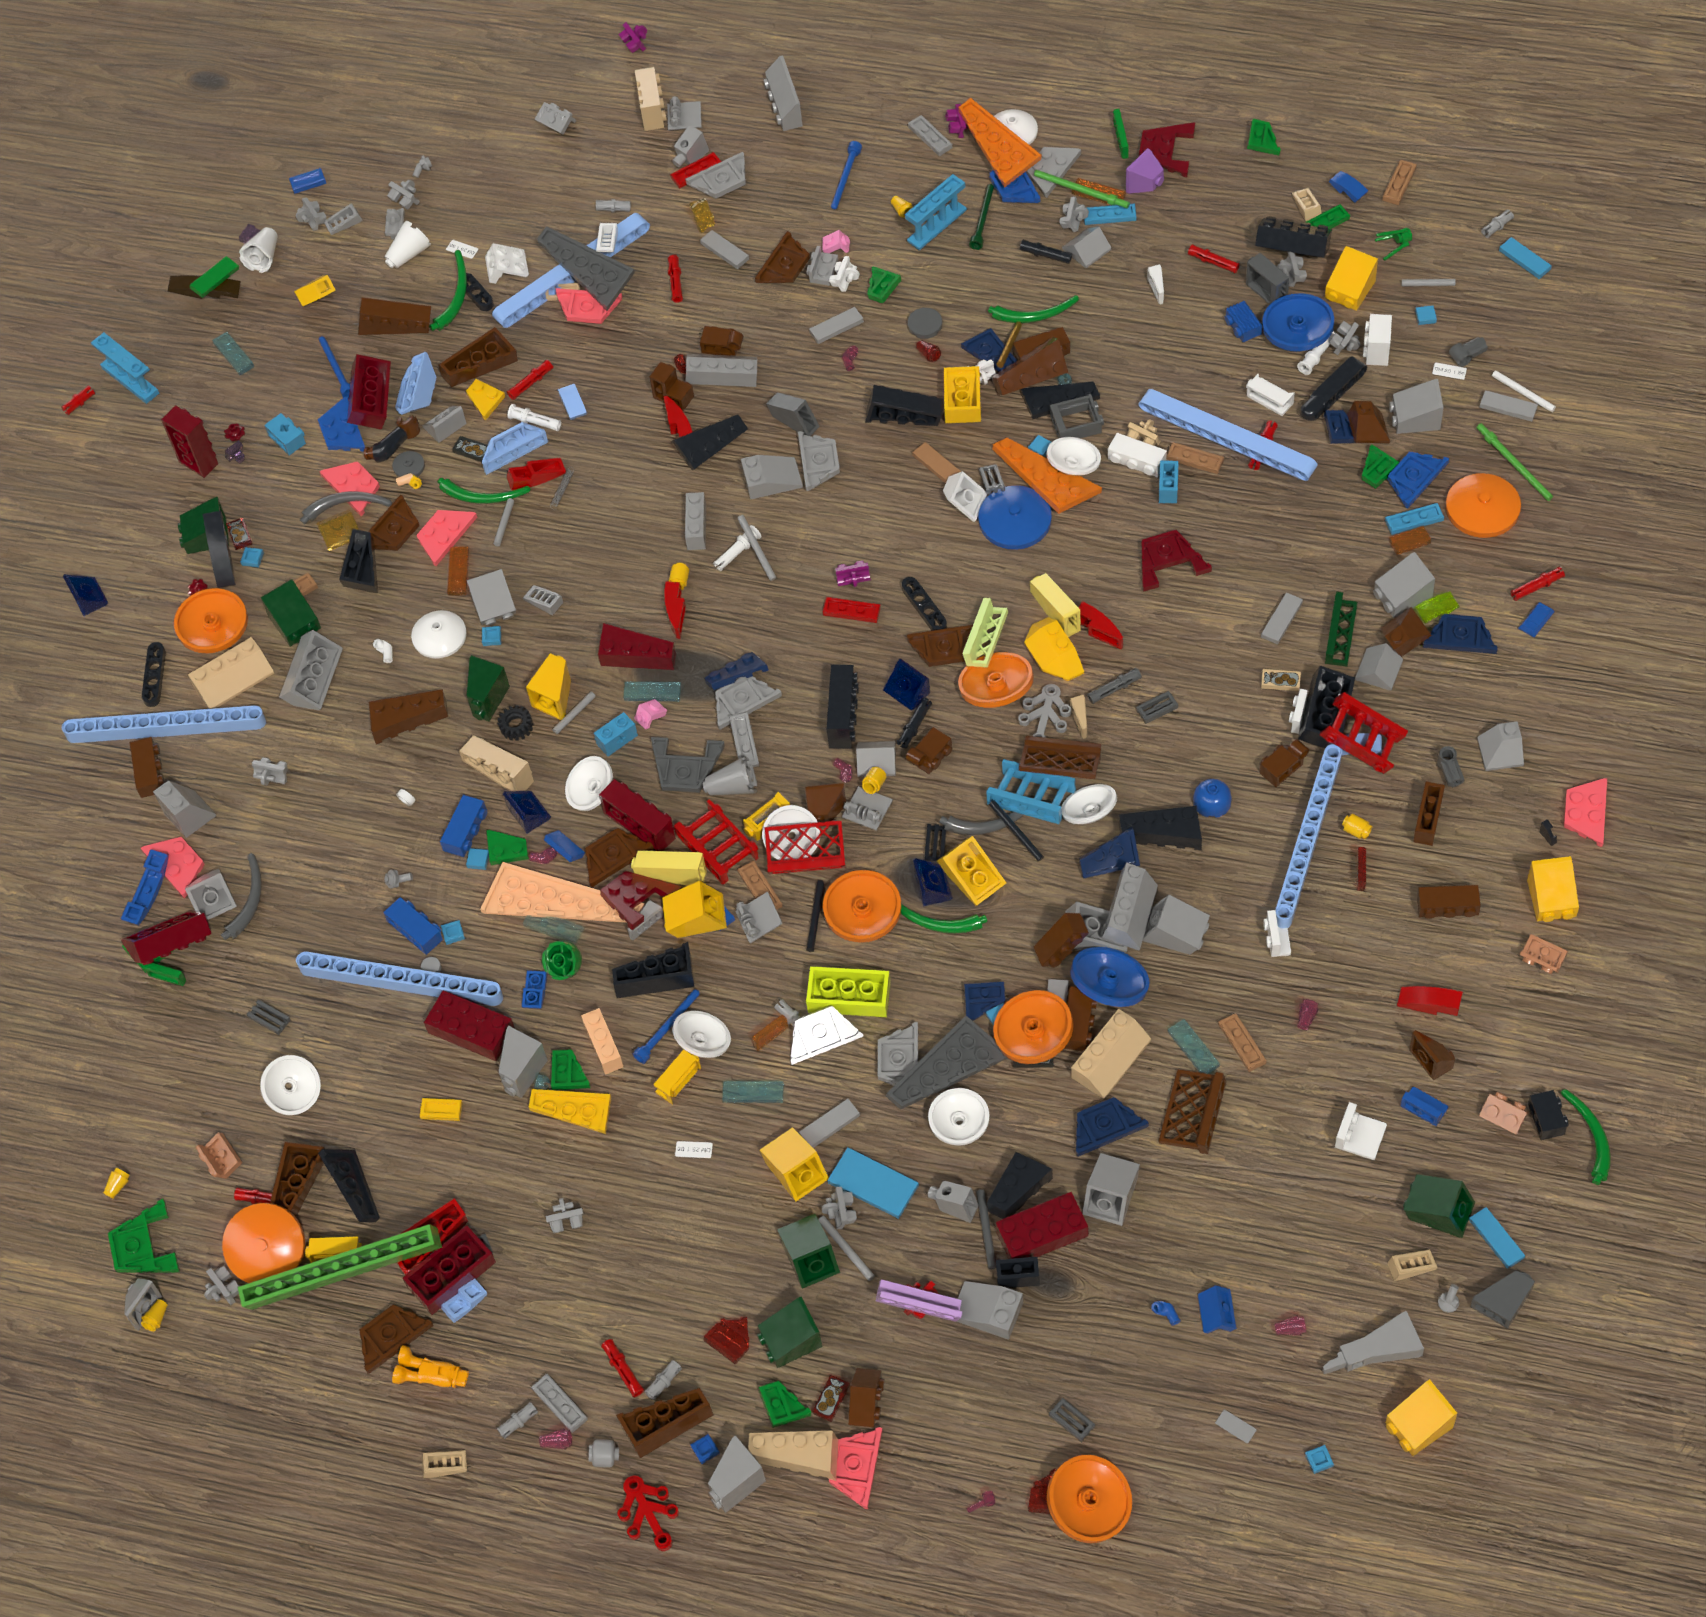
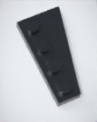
M1094 381L1021 389V395L1032 419L1049 415L1050 405L1087 395H1091L1093 401L1100 399V394Z
M737 414L672 440V442L689 467L694 470L748 430V428Z
M322 1149L318 1154L358 1221L376 1223L380 1217L356 1151Z

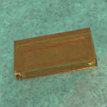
M1421 526L1389 537V542L1396 555L1431 544V538L1425 527Z
M783 1014L752 1037L753 1047L757 1051L789 1028L786 1017Z

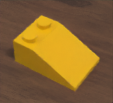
M979 366L944 368L945 423L981 422Z
M973 836L965 839L937 860L947 876L975 906L1006 884V881Z

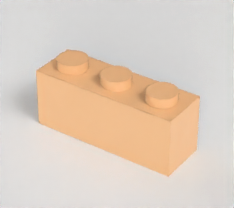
M600 1008L581 1015L584 1027L605 1075L623 1068L620 1054Z

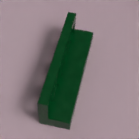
M1336 591L1325 664L1348 667L1358 602L1343 600L1344 592ZM1342 606L1353 607V610L1345 614L1341 608ZM1346 620L1350 627L1343 630L1339 624ZM1344 636L1348 642L1340 645L1336 639ZM1340 651L1345 656V660L1333 659L1334 655Z

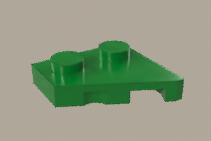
M1252 119L1247 149L1279 156L1281 149L1276 144V137L1272 132L1270 122Z
M873 266L871 270L872 278H870V287L867 293L868 298L883 304L901 282V275Z
M1371 444L1361 480L1376 489L1388 478V475L1399 464V461Z
M486 830L491 865L529 859L526 839Z
M552 1050V1090L586 1089L591 1087L573 1050Z
M777 1381L759 1387L758 1391L772 1428L811 1416V1410L808 1407L805 1408L793 1393L787 1391L781 1382Z

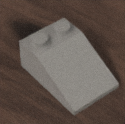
M755 455L741 459L750 500L803 488L795 457Z
M1075 902L1065 911V913H1080L1089 932L1074 949L1082 951L1091 947H1107L1124 953L1127 952V946L1102 938L1109 915L1108 910Z
M964 1281L958 1299L962 1300L960 1307L962 1316L956 1322L1009 1340L1023 1305V1293L1002 1286Z

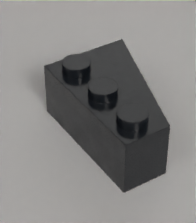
M353 529L339 580L343 587L378 593L374 539L370 532Z
M1015 1152L987 1201L988 1212L1001 1219L1012 1216L1032 1195L1038 1193L1043 1185L1053 1179L1052 1168Z

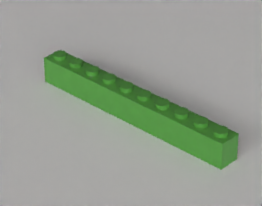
M429 1224L240 1286L238 1291L241 1305L250 1310L440 1249L442 1245L438 1228Z

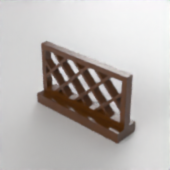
M1026 735L1019 771L1095 780L1101 760L1102 744ZM1040 758L1044 759V761L1039 762L1037 760ZM1061 760L1064 763L1058 764L1056 762Z
M1177 1069L1159 1137V1144L1196 1149L1202 1154H1208L1226 1086L1224 1073L1216 1072L1213 1075ZM1181 1076L1190 1077L1192 1082L1183 1087L1180 1084ZM1203 1080H1210V1086L1202 1090L1198 1083ZM1196 1085L1200 1092L1190 1098L1186 1091ZM1184 1093L1187 1100L1178 1105L1175 1099L1178 1095ZM1203 1096L1206 1099V1103L1198 1108L1193 1101ZM1191 1103L1195 1110L1185 1115L1181 1109ZM1179 1111L1183 1117L1173 1123L1170 1117L1173 1113ZM1199 1114L1201 1122L1193 1126L1189 1119ZM1186 1121L1191 1128L1180 1133L1177 1126ZM1172 1129L1178 1134L1173 1139L1165 1138L1166 1133ZM1192 1132L1197 1136L1195 1143L1187 1142L1184 1137Z

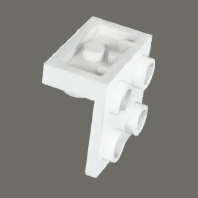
M494 243L491 245L485 256L489 283L496 284L503 273L522 277L529 275L523 249Z
M1349 1102L1336 1137L1335 1148L1375 1160L1387 1124L1359 1115L1356 1112L1357 1104Z

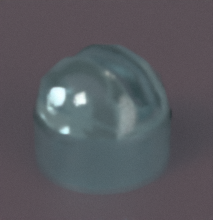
M1070 374L1060 375L1058 377V385L1072 384Z
M538 1074L534 1089H548L549 1086L545 1085V1083H550L549 1078Z

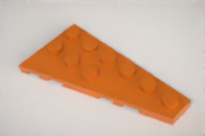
M972 98L959 106L960 115L1004 188L1041 160L1042 155Z
M1009 438L993 444L992 450L1058 514L1102 492V487L1081 476L1068 475L1058 471L1050 464L1047 458Z

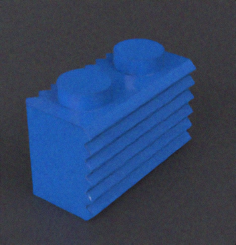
M1245 301L1226 309V324L1228 326L1231 325L1236 338H1240L1242 342H1245L1262 334V324Z

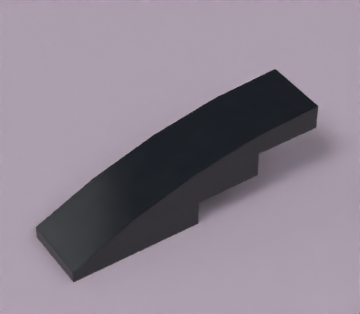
M222 512L203 514L217 588L234 586L236 583L232 558L228 547L227 534L224 529Z

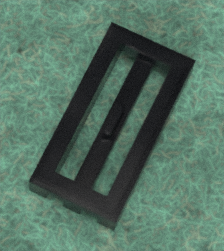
M927 824L925 861H937L945 855L947 830H944L945 825L939 826V824H935V826H931V824ZM931 831H934L933 854L929 856ZM939 831H942L940 856H937Z

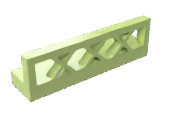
M983 598L962 653L967 666L988 667L1006 620L1008 609L993 607L990 598ZM993 614H1001L999 618L992 619ZM995 626L996 630L988 634L987 630ZM990 640V645L983 648L982 644ZM983 654L986 656L984 661L976 660L977 657Z

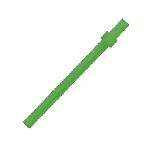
M1037 169L1034 172L1035 177L1107 201L1110 205H1118L1127 209L1130 205V202L1119 199L1116 195H1108Z
M1482 423L1477 426V430L1485 437L1484 439L1489 444H1492L1547 501L1553 498V495L1509 452L1492 431L1490 432Z

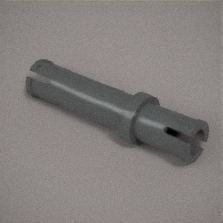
M1134 668L1124 675L1120 674L1113 681L1087 693V697L1091 704H1094L1141 679V673L1137 668Z

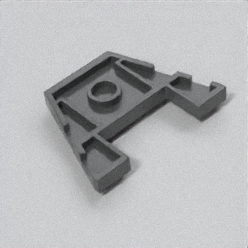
M651 737L662 790L700 793L705 777L710 775L725 747L724 741L707 740L705 757L667 755L669 739Z

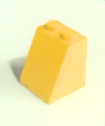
M1346 246L1326 285L1325 298L1357 311L1376 281L1378 258Z
M550 653L526 686L531 706L559 720H562L566 715L571 684L567 663L563 657Z
M1571 856L1532 861L1527 882L1537 922H1551L1554 919L1562 918L1568 920L1577 917L1579 904Z
M697 881L662 898L665 918L664 927L666 932L677 938L727 928L723 894L701 881Z
M793 1127L760 1149L766 1165L795 1201H798L829 1179L817 1151Z
M1429 1379L1387 1415L1386 1428L1390 1434L1397 1436L1402 1449L1405 1452L1409 1451L1414 1456L1454 1427L1457 1412Z

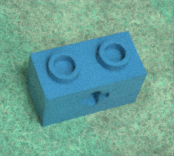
M282 413L264 425L268 436L288 455H291L306 444L303 437L305 434L300 427L296 428L293 421L289 417L286 418Z
M1160 460L1159 503H1177L1178 461Z
M624 712L594 732L596 744L607 757L638 736L635 723Z

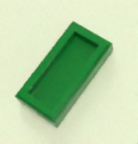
M155 963L144 966L149 977L184 986L186 982L182 971Z

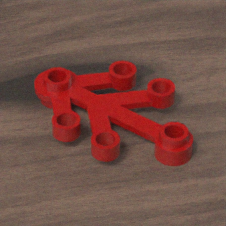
M639 1476L628 1477L623 1484V1489L627 1495L623 1507L618 1510L617 1514L621 1521H628L631 1518L630 1510L636 1498L639 1506L633 1524L627 1529L629 1538L636 1540L640 1537V1528L645 1516L656 1536L654 1539L656 1548L660 1551L669 1550L672 1546L671 1536L663 1532L653 1512L667 1515L670 1519H675L679 1515L678 1507L674 1504L665 1506L647 1501L643 1495L657 1496L659 1500L665 1501L669 1497L668 1489L665 1486L656 1488L645 1485L643 1479ZM632 1483L638 1484L634 1489L630 1488V1485ZM660 1491H666L664 1496H659ZM670 1509L676 1510L672 1515L668 1513ZM622 1512H628L626 1517H621ZM634 1529L638 1531L636 1535L630 1534ZM662 1537L667 1538L665 1543H660L659 1539Z

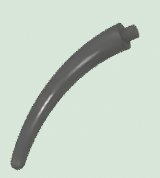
M348 491L335 493L309 505L301 512L303 517L300 521L303 524H306L309 520L313 522L325 510L345 502L367 501L389 507L392 505V501L367 492Z
M1012 812L1008 816L1015 822L1023 814ZM950 815L949 819L942 816L939 822L945 825L944 830L963 835L987 834L1007 827L1001 818L987 822H969Z
M252 853L247 856L251 869L250 894L240 914L230 924L225 926L226 931L220 934L224 940H227L229 937L235 939L248 926L260 901L261 874L256 857Z

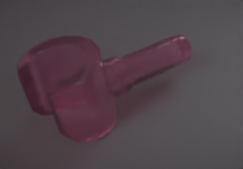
M986 1491L982 1493L983 1500L966 1508L968 1513L983 1506H993L995 1504L993 1492Z

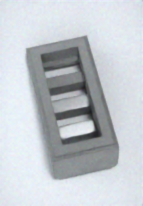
M351 203L325 220L324 224L330 234L333 235L360 223L363 219Z
M533 585L523 597V600L552 616L563 604L561 595Z
M651 900L646 903L640 911V914L644 915V922L634 930L628 928L631 940L636 939L663 917V909L660 905Z

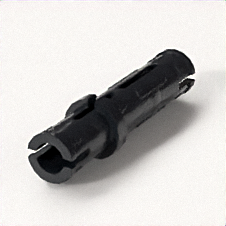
M1023 239L1020 244L1021 251L1030 252L1037 257L1044 256L1070 264L1072 259V253L1044 246L1040 242L1033 243Z
M921 699L910 721L903 727V733L897 741L898 745L902 742L901 748H908L912 738L917 735V729L932 706V702H928L929 699Z

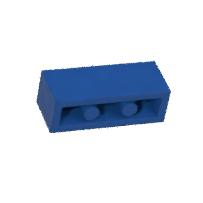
M466 795L462 796L440 840L444 852L464 857L466 852L470 850L472 840L479 832L480 823L487 816V809L483 800Z
M400 897L383 912L387 922L425 955L443 940L440 927L435 923L431 924L427 916L423 912L418 913L414 905L408 900L405 902Z

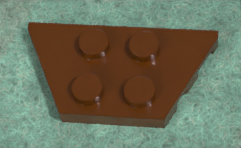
M787 231L756 275L755 282L793 283L810 259V254Z
M400 495L368 532L371 533L374 539L375 549L398 551L420 525L404 497Z
M973 625L907 634V641L929 667L965 662L962 653Z
M616 828L587 846L585 851L591 888L632 863L633 857L636 858L638 851L653 850L652 843H645L639 840L637 836L627 834L625 831Z
M392 1305L359 1329L365 1361L364 1367L367 1374H370L397 1354L402 1345H409L433 1327V1323L428 1319L425 1320L410 1311H404L402 1308Z

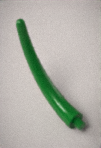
M460 250L454 252L458 268V282L455 295L447 309L434 318L433 323L429 325L432 331L436 329L441 331L444 327L448 326L457 316L464 302L467 276L464 259Z
M1074 295L1057 306L1039 311H1014L997 305L996 307L990 306L988 312L992 314V318L999 321L1031 323L1062 313L1078 302L1079 297Z
M440 478L438 480L440 484L439 489L452 498L469 503H498L507 501L509 498L520 497L531 491L529 486L502 493H477L459 487L450 479Z
M901 903V915L921 927L937 932L967 933L982 929V924L988 922L985 915L978 917L977 914L959 920L933 919L920 915Z
M1563 1089L1561 1095L1578 1110L1593 1135L1596 1158L1591 1172L1593 1177L1592 1183L1600 1185L1601 1181L1607 1180L1610 1170L1611 1156L1607 1136L1593 1112L1577 1096L1567 1089Z

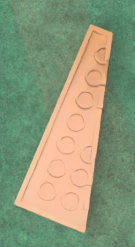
M502 862L480 909L481 913L627 923L619 917L616 909H612L600 896V890ZM640 903L633 910L640 913L645 903Z

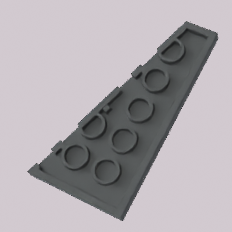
M547 226L537 238L538 243L607 311L635 273L633 268Z
M965 1016L887 1092L886 1097L898 1108L903 1109L1006 1060L1008 1057L1001 1052L996 1041Z

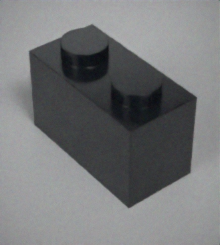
M1554 1090L1530 1095L1528 1107L1540 1140L1565 1135L1566 1128L1569 1125L1566 1115L1562 1114L1561 1100L1559 1096L1556 1097Z
M1038 1257L996 1260L998 1286L1006 1288L1040 1286Z

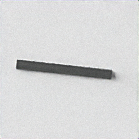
M978 1190L976 1193L988 1269H995L996 1260L985 1191Z

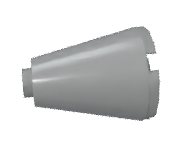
M747 756L742 757L705 777L703 782L705 793L708 792L710 796L756 793L757 790L754 789V786H757L754 768L752 765L748 766L747 763L750 759Z

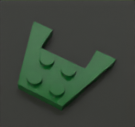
M164 1199L157 1201V1204L152 1208H146L141 1212V1215L133 1220L129 1219L108 1233L116 1272H180L175 1252L157 1258L154 1255L148 1224L169 1218Z

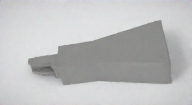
M1405 1311L1364 1338L1340 1346L1337 1357L1326 1363L1322 1371L1323 1374H1328L1346 1368L1347 1372L1372 1363L1419 1358L1423 1356L1424 1347L1407 1311Z

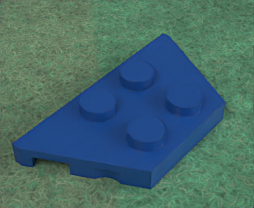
M994 170L989 173V178L1002 202H1040V196L1026 172L1005 188Z
M346 396L322 415L318 422L328 450L341 449L343 451H350L353 448L364 452L365 445L358 426L347 423L349 401Z
M1409 452L1388 475V481L1407 509L1449 463V458L1437 459L1432 458V455Z

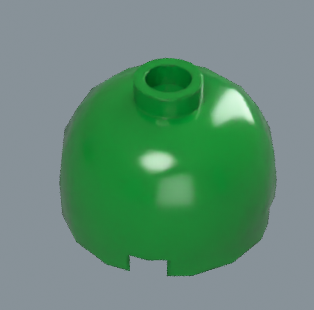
M568 941L550 943L547 950H544L542 954L543 968L555 980L571 978L581 968V952L576 945Z

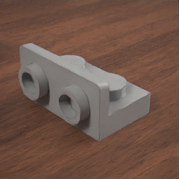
M544 102L535 118L537 122L562 135L565 133L570 122H576L571 112L566 109L564 111L559 110L560 107L552 102L550 105Z
M817 246L815 252H812V263L807 267V275H809L810 283L830 286L829 278L831 275H834V266L838 262V255L821 252V246Z

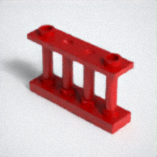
M1343 692L1335 698L1333 703L1339 709L1333 726H1328L1324 729L1320 736L1325 738L1327 742L1335 744L1370 765L1377 772L1385 774L1394 766V764L1387 761L1394 742L1398 743L1404 739L1408 730ZM1346 713L1355 718L1349 736L1339 732ZM1362 723L1371 728L1365 746L1355 741ZM1378 732L1387 737L1381 756L1371 751Z
M709 799L707 801L709 810L707 813L689 826H684L680 821L673 826L676 836L691 852L703 853L706 868L724 885L729 881L728 870L749 854L755 860L759 859V849L754 841H749L723 814L722 808ZM715 817L720 822L718 826L703 837L696 839L693 836V832L711 818ZM725 829L732 835L712 851H707L704 848L707 842ZM736 842L742 845L744 849L724 864L717 862L716 857Z

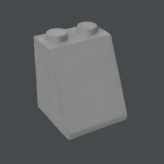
M1438 379L1393 394L1392 401L1389 402V410L1393 412L1392 426L1396 427L1397 434L1441 429L1443 402Z
M1413 552L1375 581L1373 593L1375 598L1383 603L1385 611L1390 613L1393 618H1396L1410 607L1414 609L1432 600L1435 578L1418 555Z
M502 569L467 580L468 589L481 625L490 626L495 624L498 619L508 620L514 617L516 609Z
M168 780L153 791L165 816L185 838L216 816L203 799L190 788Z
M1167 895L1153 906L1143 941L1191 955L1196 950H1200L1203 945L1202 937L1209 928V923L1207 922L1210 915L1171 895Z
M508 1026L504 1039L499 1075L505 1092L513 1097L516 1095L522 1098L548 1060L541 1042Z
M1100 1153L1087 1184L1083 1215L1122 1226L1138 1179L1140 1164Z
M736 1435L731 1439L708 1482L710 1488L708 1493L712 1498L710 1499L718 1510L722 1508L725 1513L766 1481L761 1465Z

